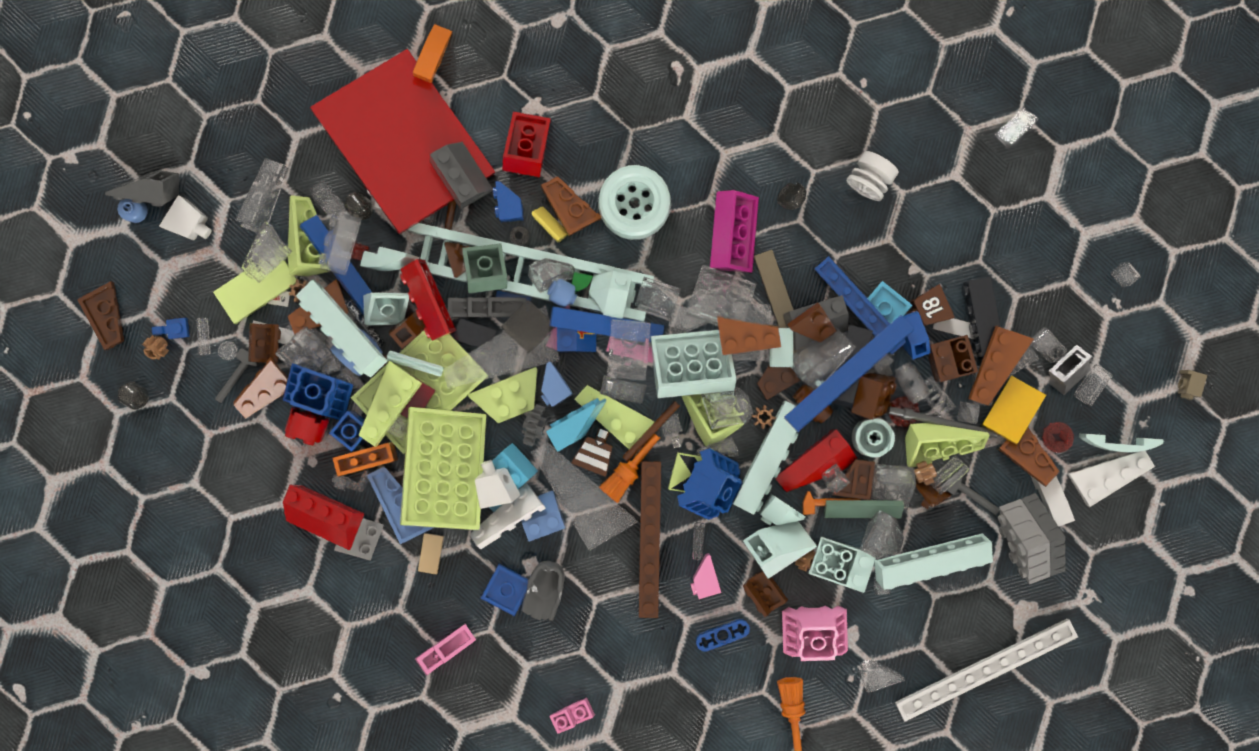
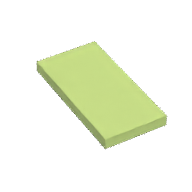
M276 250L213 293L233 323L237 324L290 289V285L297 284V277L289 275V265L279 250Z

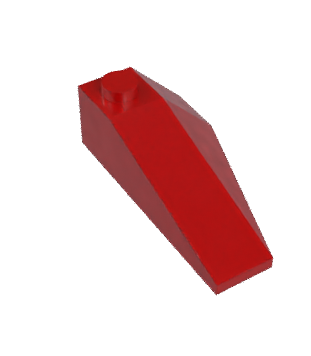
M832 429L782 470L775 479L786 492L843 471L857 457L837 429Z

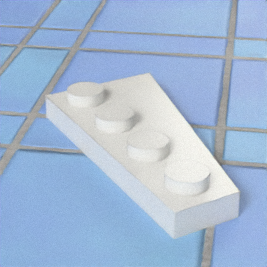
M1140 451L1068 473V476L1086 505L1091 507L1155 466L1146 451Z
M527 483L518 490L520 496L512 503L502 504L480 524L479 530H474L470 533L477 547L480 549L500 538L502 532L514 529L521 520L527 521L530 519L532 513L537 510L541 512L546 509Z

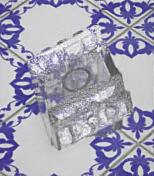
M264 221L241 268L247 276L252 279L254 278L260 283L292 251L279 238L273 226Z

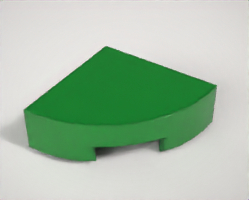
M574 272L572 285L575 286V292L585 289L591 283L593 276Z

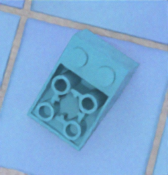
M597 398L550 424L551 429L547 430L546 433L557 452L586 436L606 403V398L601 401Z
M513 443L492 460L495 470L501 468L508 470L518 490L538 472ZM501 505L492 506L489 508L493 512H495Z

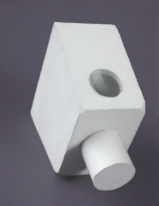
M179 195L159 225L161 228L191 240H195L198 235L206 239L211 234V229L205 226L208 217L189 200Z
M492 460L481 464L483 473L475 478L481 509L512 503L520 496L506 468L495 470Z

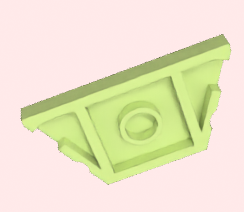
M534 367L468 394V397L497 423H501L534 409L538 369Z

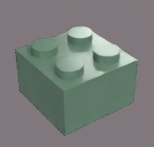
M501 243L462 248L468 293L507 289V273Z

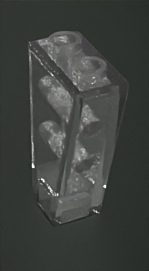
M264 159L236 217V221L242 223L241 227L258 233L259 230L266 232L288 167L281 163Z

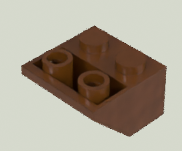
M968 335L930 344L931 353L927 355L935 383L978 372Z
M871 373L860 377L852 413L871 420L886 414L888 407L892 405L890 399L896 390V377Z

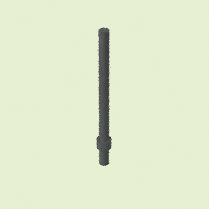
M888 407V414L900 416L904 420L910 421L913 419L931 424L988 432L989 437H998V434L987 428L913 412L912 409Z

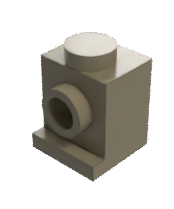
M1180 370L1179 374L1183 375L1178 382V394H1181L1180 397L1188 400H1193L1194 397H1201L1207 375L1191 370Z

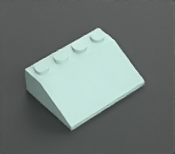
M719 330L651 336L657 398L734 391L736 375L732 354H722Z

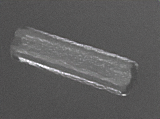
M198 318L196 320L199 355H209L208 319Z
M703 522L694 523L692 558L694 560L703 559L705 527Z

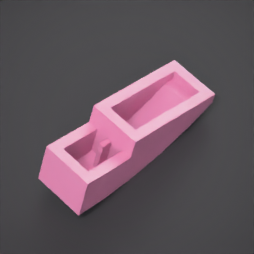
M464 624L419 655L415 660L425 675H428L476 639L466 624Z

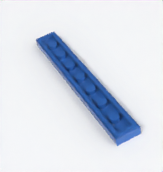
M900 315L784 416V419L798 433L910 335L915 328Z

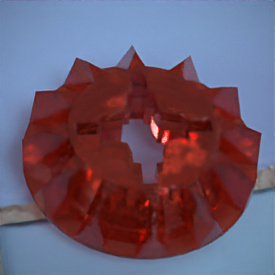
M903 396L892 401L891 407L901 409V406H903L904 408H911L913 412L920 413L918 404L912 398ZM889 414L891 421L900 427H908L917 421L913 419L910 421L904 420L900 416Z
M1062 422L1049 424L1044 429L1042 436L1043 445L1056 453L1067 451L1074 441L1072 429ZM1060 432L1059 437L1062 438L1063 441L1055 442V437H1053L1052 434H1058Z

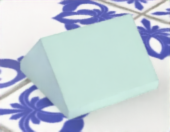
M369 293L363 295L365 325H397L405 318L409 301L408 293Z

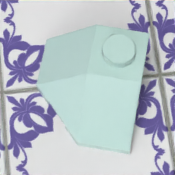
M610 271L593 276L589 295L596 301L603 315L623 319L632 275Z
M772 494L759 511V514L762 515L761 520L768 525L772 523L781 525L801 521L805 518L804 515Z

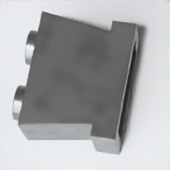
M1076 345L1049 370L1051 375L1049 384L1065 395L1091 371L1089 362L1092 360V356Z

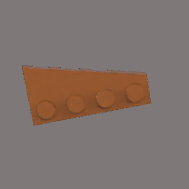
M995 326L969 399L989 406L1034 339Z

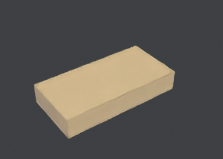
M424 533L418 567L419 572L438 574L444 539L443 535Z

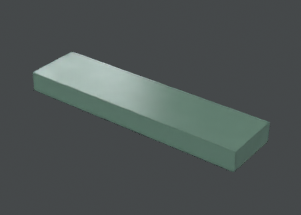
M826 500L824 518H901L904 503L903 501Z

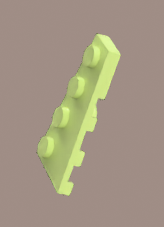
M389 361L359 436L377 447L422 383Z
M588 385L575 398L581 406L597 398L599 401L606 398L607 401L596 420L628 449L654 423L651 419Z

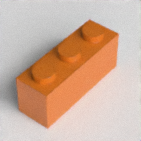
M392 442L333 458L337 477L398 460L395 446Z

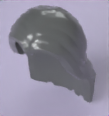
M542 561L535 567L528 580L526 594L523 599L521 609L523 613L538 620H554L561 601L565 580L564 570L558 563Z

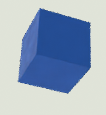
M347 411L329 434L351 452L358 451L366 442L365 439L359 436L365 419L355 411Z

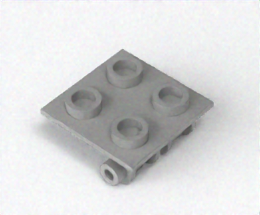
M363 518L351 550L336 545L334 551L371 561L384 524Z

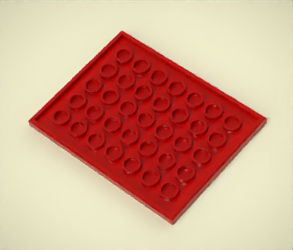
M408 49L310 107L313 114L399 235L454 200L430 163L431 153L445 145L463 142L486 179L495 174L492 166L435 86L413 75L417 61Z

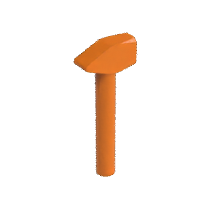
M807 491L802 502L803 514H815V506H825L826 500L861 499H813L811 493Z

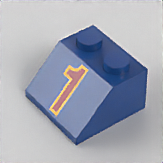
M557 328V352H596V334Z

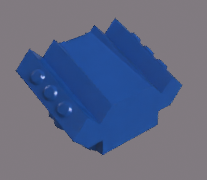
M292 363L283 401L316 414L340 420L346 413L353 384Z
M711 448L700 452L702 460L694 463L695 467L691 476L683 484L685 493L677 496L680 507L708 520L718 517L720 512L728 513L743 484L741 479L738 478L741 473L738 462Z

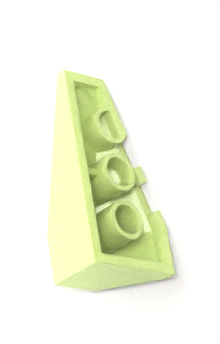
M290 196L289 275L312 276L331 271L300 228L301 223L317 215L309 197Z
M717 392L682 396L696 431L706 448L723 441L744 425L735 408L721 399V395Z
M931 423L910 424L905 437L907 466L917 467L916 464L922 461L930 464L932 461L940 458L943 461L948 460L949 456L957 453L964 455L984 449L990 435L988 432Z

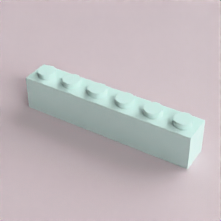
M312 279L296 295L301 301L299 305L306 312L309 311L311 313L310 318L316 324L320 323L322 325L321 331L328 337L331 336L333 338L331 342L338 349L344 351L342 355L349 362L353 361L355 364L353 368L360 375L366 374L372 377L387 362V359L316 281Z
M783 401L776 419L773 420L772 427L769 428L732 503L753 515L755 512L760 511L763 505L761 500L764 494L768 495L772 485L770 482L772 478L778 476L781 469L779 465L782 460H786L789 454L787 449L790 443L793 444L798 436L794 428L784 419V416L796 407L787 401Z
M982 533L874 560L876 581L884 590L894 589L898 586L910 585L913 582L929 580L933 577L945 576L957 571H965L976 566H984L993 562L992 542Z

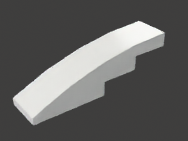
M1031 476L1044 506L1048 508L1049 514L1057 525L1062 526L1075 521L1057 476L1047 487Z

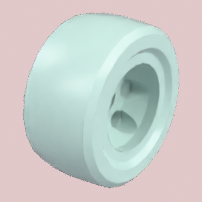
M639 165L622 167L613 172L603 183L598 198L600 216L607 228L621 238L630 240L644 239L658 232L665 224L671 208V196L662 177L655 171ZM630 186H635L636 191L631 193L629 192L628 188ZM648 191L649 197L644 198L642 192ZM619 195H623L625 197V200L623 202H619L617 200V197ZM638 201L640 206L634 209L629 206V203ZM646 205H650L652 207V210L646 212L644 210V207ZM621 209L627 210L625 216L619 213ZM639 214L641 219L634 220L633 216Z

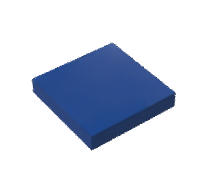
M498 564L481 599L515 616L525 597L529 579Z

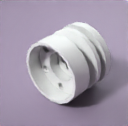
M865 151L857 162L859 168H854L852 175H849L846 181L859 194L874 201H881L884 197L883 193H886L888 190L885 184H892L899 171L884 157L870 151Z

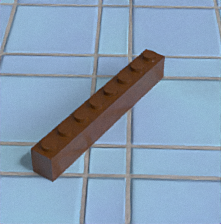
M642 461L639 618H658L661 461Z

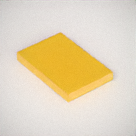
M1011 376L982 425L1017 445L1046 395Z

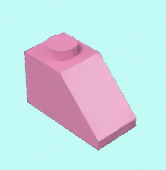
M709 553L703 557L693 576L694 583L690 584L693 595L697 594L699 599L721 593Z

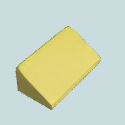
M540 207L532 212L533 218L557 243H560L568 235L562 225L544 207Z

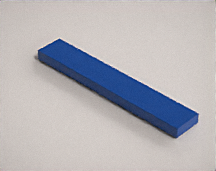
M317 215L301 223L300 228L364 315L363 295L372 293V291Z
M829 256L815 268L817 273L838 296L843 295L845 304L869 330L873 331L875 337L890 325L885 317ZM904 339L890 353L896 352L906 343V340Z
M552 307L549 325L551 327L651 343V336L663 335L664 325L624 318L619 319L559 307Z

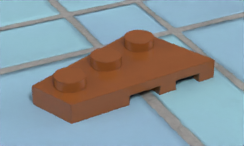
M558 176L541 185V189L568 236L602 219L598 213L589 207V204L579 198Z
M717 316L723 355L781 347L778 326Z

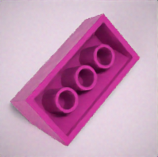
M735 190L717 192L710 268L752 273L759 197Z

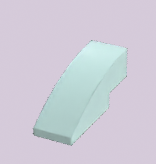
M379 247L377 254L364 251L360 266L378 271H394L401 269L420 257Z

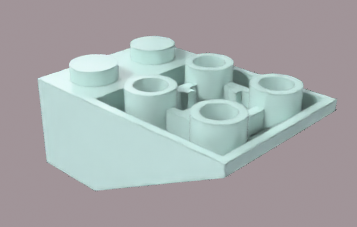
M799 521L760 529L743 540L768 579L817 547Z
M821 537L808 574L864 593L876 555Z

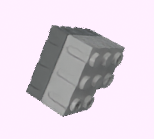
M1036 493L999 507L1000 515L998 520L1001 524L999 532L1003 538L1008 540V546L1011 550L1009 553L1011 562L1013 564L1016 563L1020 576L1025 578L1028 584L1066 571L1065 535Z

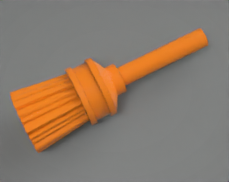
M654 434L632 461L629 460L628 463L620 462L619 466L614 469L615 472L599 488L618 503L629 485H633V482L639 478L637 474L639 467L637 466L660 437Z
M786 677L777 681L782 700L780 703L782 708L781 715L788 718V722L791 723L794 751H802L799 721L800 717L806 713L803 701V679L799 677Z

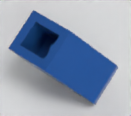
M496 181V187H493L494 199L498 201V206H495L496 218H499L501 223L524 220L521 198L500 181Z
M918 311L904 315L903 317L915 328L905 338L904 349L912 359L931 353L929 337Z

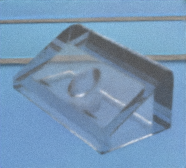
M1022 108L995 136L1009 148L1039 119Z

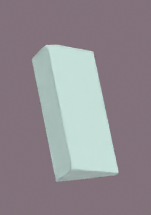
M779 328L781 347L770 349V367H793V331L790 328Z

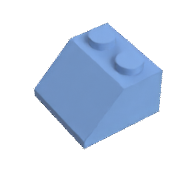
M551 361L548 362L541 390L543 395L541 397L547 406L555 407L572 396L573 392Z
M553 490L538 496L546 509L541 512L537 510L532 513V517L527 521L521 520L529 542L566 528Z

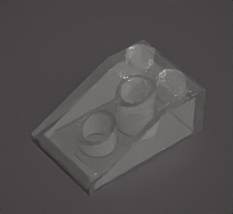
M612 320L607 364L608 378L646 380L651 323Z
M836 329V332L824 341L818 342L814 340L799 348L793 354V367L791 368L802 381L816 389L838 369L856 346L839 329Z

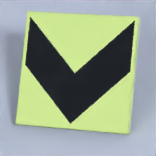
M677 452L668 487L669 490L685 492L683 484L691 476L695 467L694 463L702 460L701 456Z

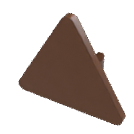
M445 242L444 247L455 278H458L465 272L462 248L470 246Z
M915 478L911 480L925 498L921 503V506L925 509L935 507L951 497V494L932 485L926 486L924 482L918 483Z

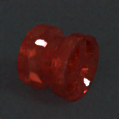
M351 242V250L347 253V257L361 261L364 251L368 252L370 247Z

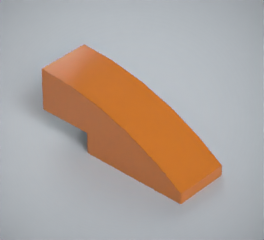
M434 24L413 71L415 77L430 83L433 82L452 31Z

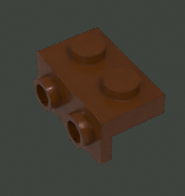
M250 323L248 362H267L270 357L275 363L278 362L280 358L278 340L281 338L279 324Z
M763 570L748 578L743 585L746 595L751 597L756 609L764 617H767L771 611L788 601L772 577L768 579Z

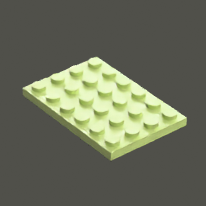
M422 331L400 352V354L442 366L444 370L441 376L394 363L402 370L436 390L425 407L426 409L451 411L489 376L450 334L432 341ZM387 365L351 397L366 415ZM400 414L385 435L405 454L408 419Z
M409 407L400 525L479 530L481 508L475 478L483 473L481 464L484 462L486 414Z

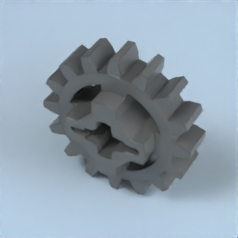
M536 404L533 412H528L522 427V433L525 436L523 444L533 446L536 438L541 439L547 417H544L546 407Z

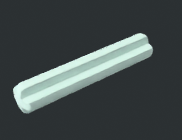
M389 351L387 354L388 361L436 376H441L444 370L442 366L397 352Z

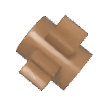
M297 279V284L290 285L292 292L289 295L295 296L294 302H299L296 295L299 293L300 288L303 289L309 283L306 280L302 284Z
M152 335L142 344L146 347L144 354L150 359L157 358L159 360L169 352L166 349L168 346L167 341L160 336L154 337Z
M763 405L762 410L755 408L757 411L756 415H751V417L756 418L754 425L760 423L761 429L765 428V424L772 427L770 421L776 419V417L771 415L773 409L767 411L766 405ZM763 412H765V415H768V419H765L764 422H762V419H759V415H762Z
M926 461L917 463V469L913 470L918 483L924 482L926 486L934 483L933 478L937 476L933 464H927Z
M814 549L795 561L798 569L803 571L810 569L816 553Z

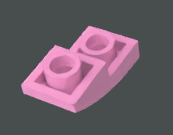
M584 698L550 715V719L557 734L575 727L578 723L593 718L595 714L588 699Z

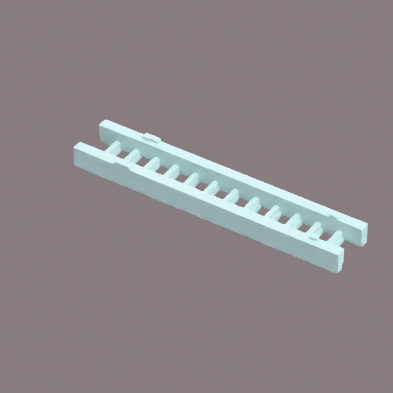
M417 223L408 229L411 233L425 236L420 259L426 260L432 275L467 282L465 272L458 278H455L452 269L446 267L448 256L444 243L455 242L470 247L501 243L504 261L506 254L517 256L519 259L514 281H507V289L499 290L549 301L548 290L538 288L543 263L556 265L553 281L559 279L562 267L574 269L576 273H580V271L592 273L593 276L610 271L630 274L632 279L623 318L642 322L645 320L646 312L631 309L630 306L634 301L636 290H634L635 284L652 287L654 276ZM434 238L444 240L438 265L428 262ZM525 258L538 261L532 286L519 283ZM590 295L588 299L577 296L572 305L568 304V306L602 313L598 304Z

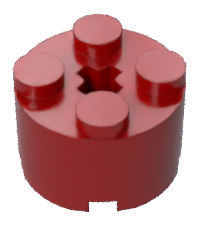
M292 407L285 427V436L291 439H302L304 444L312 446L315 442H322L330 419H325L326 416L308 410L299 411V407Z

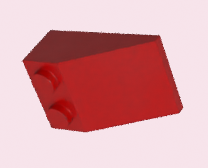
M513 112L503 154L502 171L540 177L551 118Z

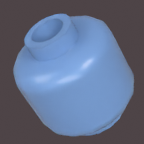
M131 199L120 200L117 208L121 218L132 223L144 220L148 212L145 203H134Z
M563 279L554 280L547 291L549 301L562 308L568 306V304L572 305L577 298L575 286Z

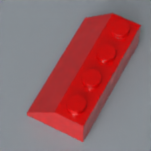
M416 259L400 269L402 272L400 274L401 280L404 285L407 284L410 290L408 292L409 298L412 303L415 302L418 308L416 313L426 326L424 327L426 336L433 341L455 332L456 328L426 260Z
M290 484L283 500L287 522L347 550H351L364 513L302 485Z

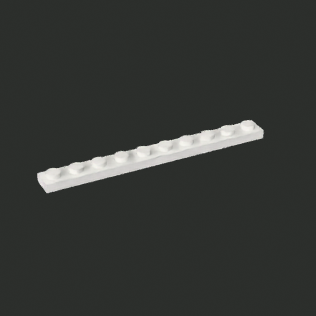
M1065 619L900 699L895 704L903 720L907 721L1078 638L1071 621Z

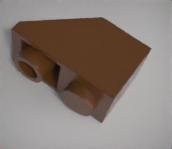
M415 310L393 327L389 334L402 349L414 340L426 326L423 320L418 318Z

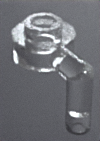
M364 469L358 483L345 476L337 477L335 473L332 482L334 487L340 490L350 488L357 492H362L368 481L367 475L372 472Z

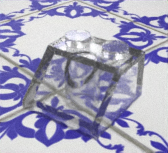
M735 387L734 391L701 394L711 429L748 423L753 415L749 397L739 387Z
M875 464L870 500L903 501V509L908 510L916 487L914 467Z

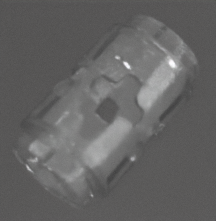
M911 362L894 371L896 380L907 399L913 405L930 396L928 386L916 366L912 365ZM913 380L915 383L912 386H910L909 383H911Z

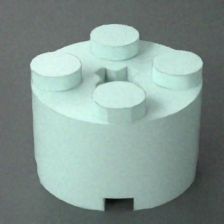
M877 418L874 420L864 419L859 421L852 431L854 448L865 456L881 457L890 451L894 445V432L884 420ZM870 435L876 436V440L869 439Z

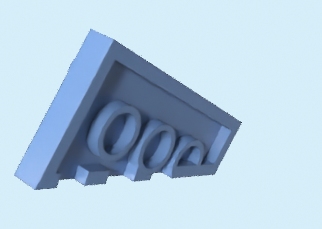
M385 467L367 475L400 544L434 528L400 525L403 488Z

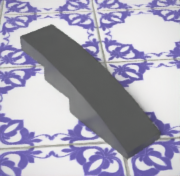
M447 298V310L450 317L458 318L526 317V298Z

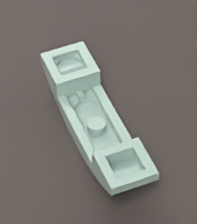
M1079 433V438L1083 441L1109 451L1140 452L1163 444V439L1136 438V445L1105 443L1106 435Z

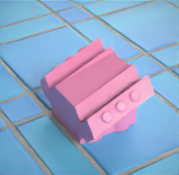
M801 606L797 610L788 607L782 611L783 653L791 657H800L801 661L835 660V656L843 655L848 651L847 609L836 606L833 609L827 606L820 608H804Z

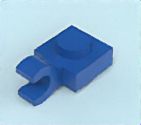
M188 318L166 320L167 326L152 327V334L156 336L168 334V339L190 337Z

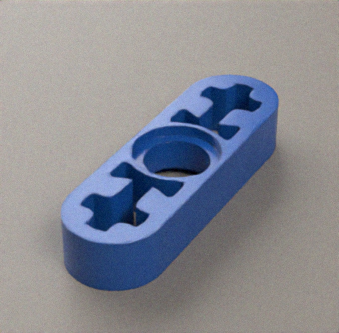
M737 619L700 633L696 638V645L699 650L706 652L746 637L749 634L750 627L744 619ZM740 623L742 626H746L743 629V633H740V631L733 632L735 635L733 637L728 628L732 626V630H735ZM726 630L728 632L727 639H718V632ZM714 633L717 643L714 644L713 640H711L706 647L703 644H699L702 642L701 638L711 639L712 636L710 634Z

